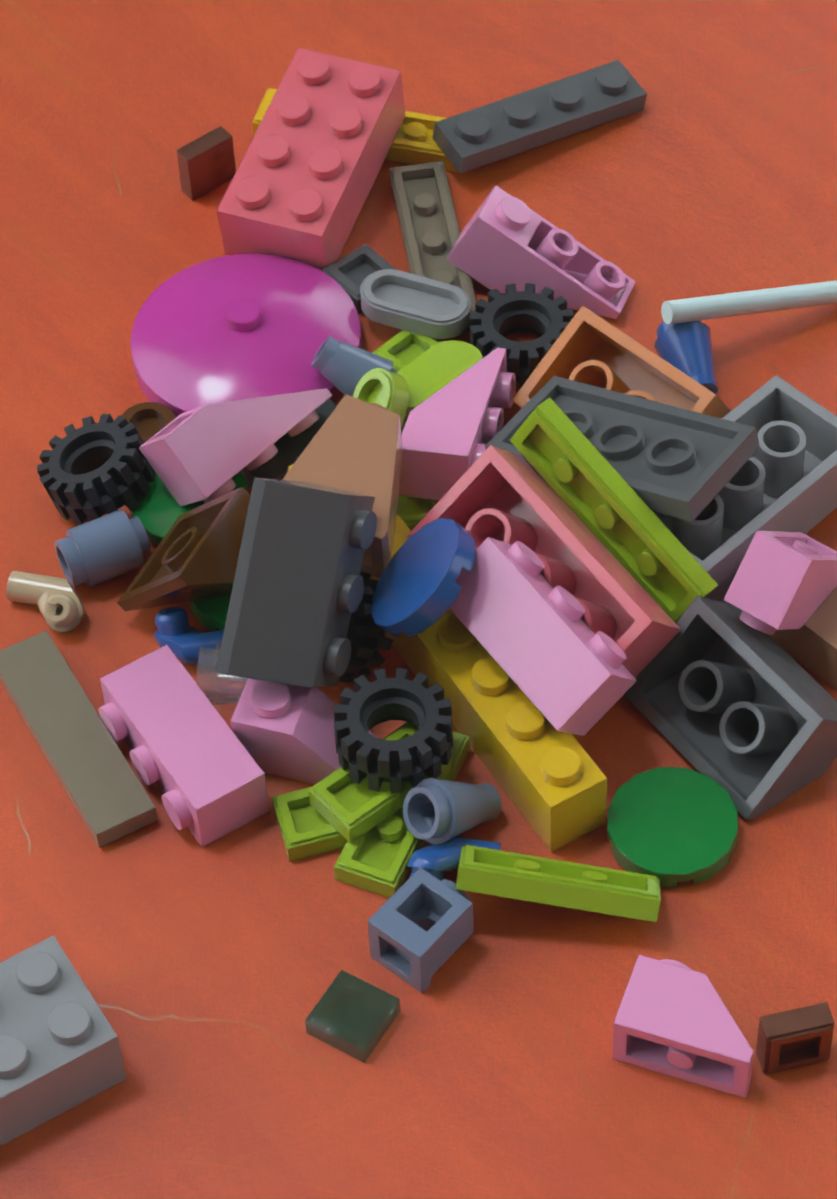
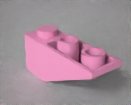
M498 186L493 188L469 220L446 258L447 261L490 290L497 289L500 293L506 294L505 285L515 284L517 292L525 291V283L536 284L537 294H540L545 287L554 290V300L562 296L567 301V308L579 310L583 305L597 315L614 319L621 313L636 282L623 273L618 266L604 260L575 240L570 233L559 229L528 208L522 200L511 196Z
M496 348L410 411L401 434L402 465L399 496L440 500L486 450L485 445L503 428V408L512 407V399L515 397L516 375L515 373L507 372L506 348Z
M328 388L206 404L180 414L141 445L139 449L180 507L201 500L206 504L231 492L236 487L232 477L244 467L248 471H252L270 460L278 452L274 443L283 435L288 433L290 437H293L314 424L320 417L315 409L329 399L332 394Z

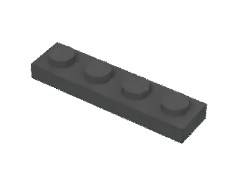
M616 60L434 123L433 140L461 174L644 110L647 93L622 63Z

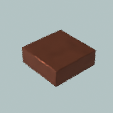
M222 126L176 150L181 191L192 201L233 179L236 173L233 137Z
M827 1002L760 1017L756 1055L763 1073L769 1074L826 1061L830 1058L835 1022Z

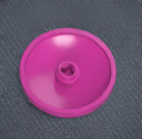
M251 253L222 256L182 270L162 283L147 298L136 316L131 332V353L137 382L148 400L167 406L174 412L176 417L206 404L328 388L332 394L330 399L335 403L343 393L325 378L318 369L311 366V363L329 335L338 341L341 340L362 349L361 326L358 312L348 293L332 277L316 267L296 259L272 254Z

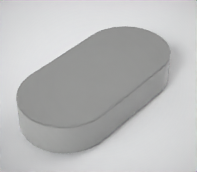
M396 269L376 271L368 275L360 286L361 309L365 316L374 322L435 339L456 337L463 333L470 325L471 301L468 294L458 286Z

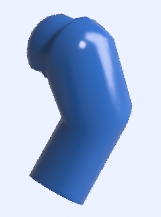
M168 607L157 613L155 624L158 630L155 631L154 636L159 647L168 645L174 655L188 665L196 666L218 662L224 630L200 632L189 625L187 612L181 607Z
M453 837L441 844H431L412 854L407 865L412 867L410 877L421 867L442 881L445 871H458L462 846L472 845L501 850V842Z

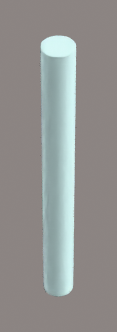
M837 280L669 300L663 302L661 314L666 324L836 304Z

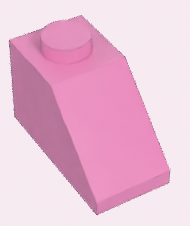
M756 531L724 600L742 610L739 616L742 622L761 632L774 635L776 629H800L837 586V551L801 532Z
M248 678L231 718V729L264 773L317 784L341 767L338 753L336 754L334 701L318 688ZM369 730V733H370L371 735H373L374 737H377L375 734H373V733Z
M642 955L638 956L614 1020L612 1059L746 1098L750 1087L753 1050L706 974L691 970L687 965L676 960H656Z

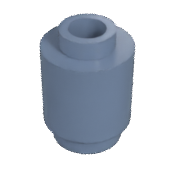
M122 509L66 530L65 538L54 542L60 566L72 587L82 583L91 587L144 566L143 553L150 551L149 539L142 522L137 516L129 519Z

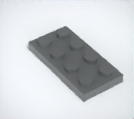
M553 376L485 445L486 449L490 445H494L520 455L527 461L511 443L510 439L536 406L551 398L652 511L691 522L695 520L760 447L756 427Z

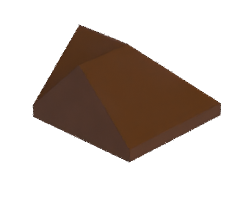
M240 487L180 515L117 604L126 612L231 595L251 494L243 487Z

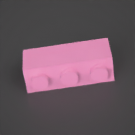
M487 537L475 550V562L472 570L470 569V572H468L464 568L461 569L455 582L462 588L450 609L557 731L584 736L637 681L622 665L627 656L609 636L601 631L594 634L585 624L581 617L586 611L571 593L558 585L553 588L540 574L545 568L544 563L529 547L520 541H516L512 545Z
M168 645L100 678L105 705L98 709L101 720L115 742L124 739L130 747V758L141 780L146 785L155 782L162 791L164 808L173 824L179 830L188 827L201 847H204L269 812L264 772Z

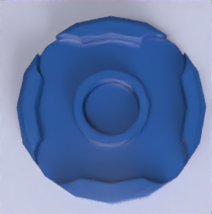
M440 518L426 524L409 537L394 554L383 571L372 596L371 615L375 623L390 635L399 638L401 632L410 637L422 633L437 622L459 596V591L462 587L455 581L461 569L464 568L470 572L474 565L476 546L470 532L454 520Z

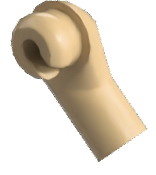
M12 571L10 573L6 589L9 601L38 605L46 623L53 630L59 632L70 631L80 623L83 616V605L67 579L21 571Z

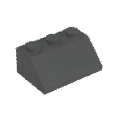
M254 478L216 673L311 688L338 685L339 677L345 673L351 657V642L347 639L351 615L359 608L364 592V580L360 575L364 550L368 549L372 544L377 527L376 514L372 512L375 497L305 481Z
M696 596L676 623L681 631L635 678L637 681L627 690L624 696L700 773L708 775L727 790L737 811L746 820H754L822 776L836 759L837 701L767 633L756 630L739 619L742 612L741 609L725 601Z

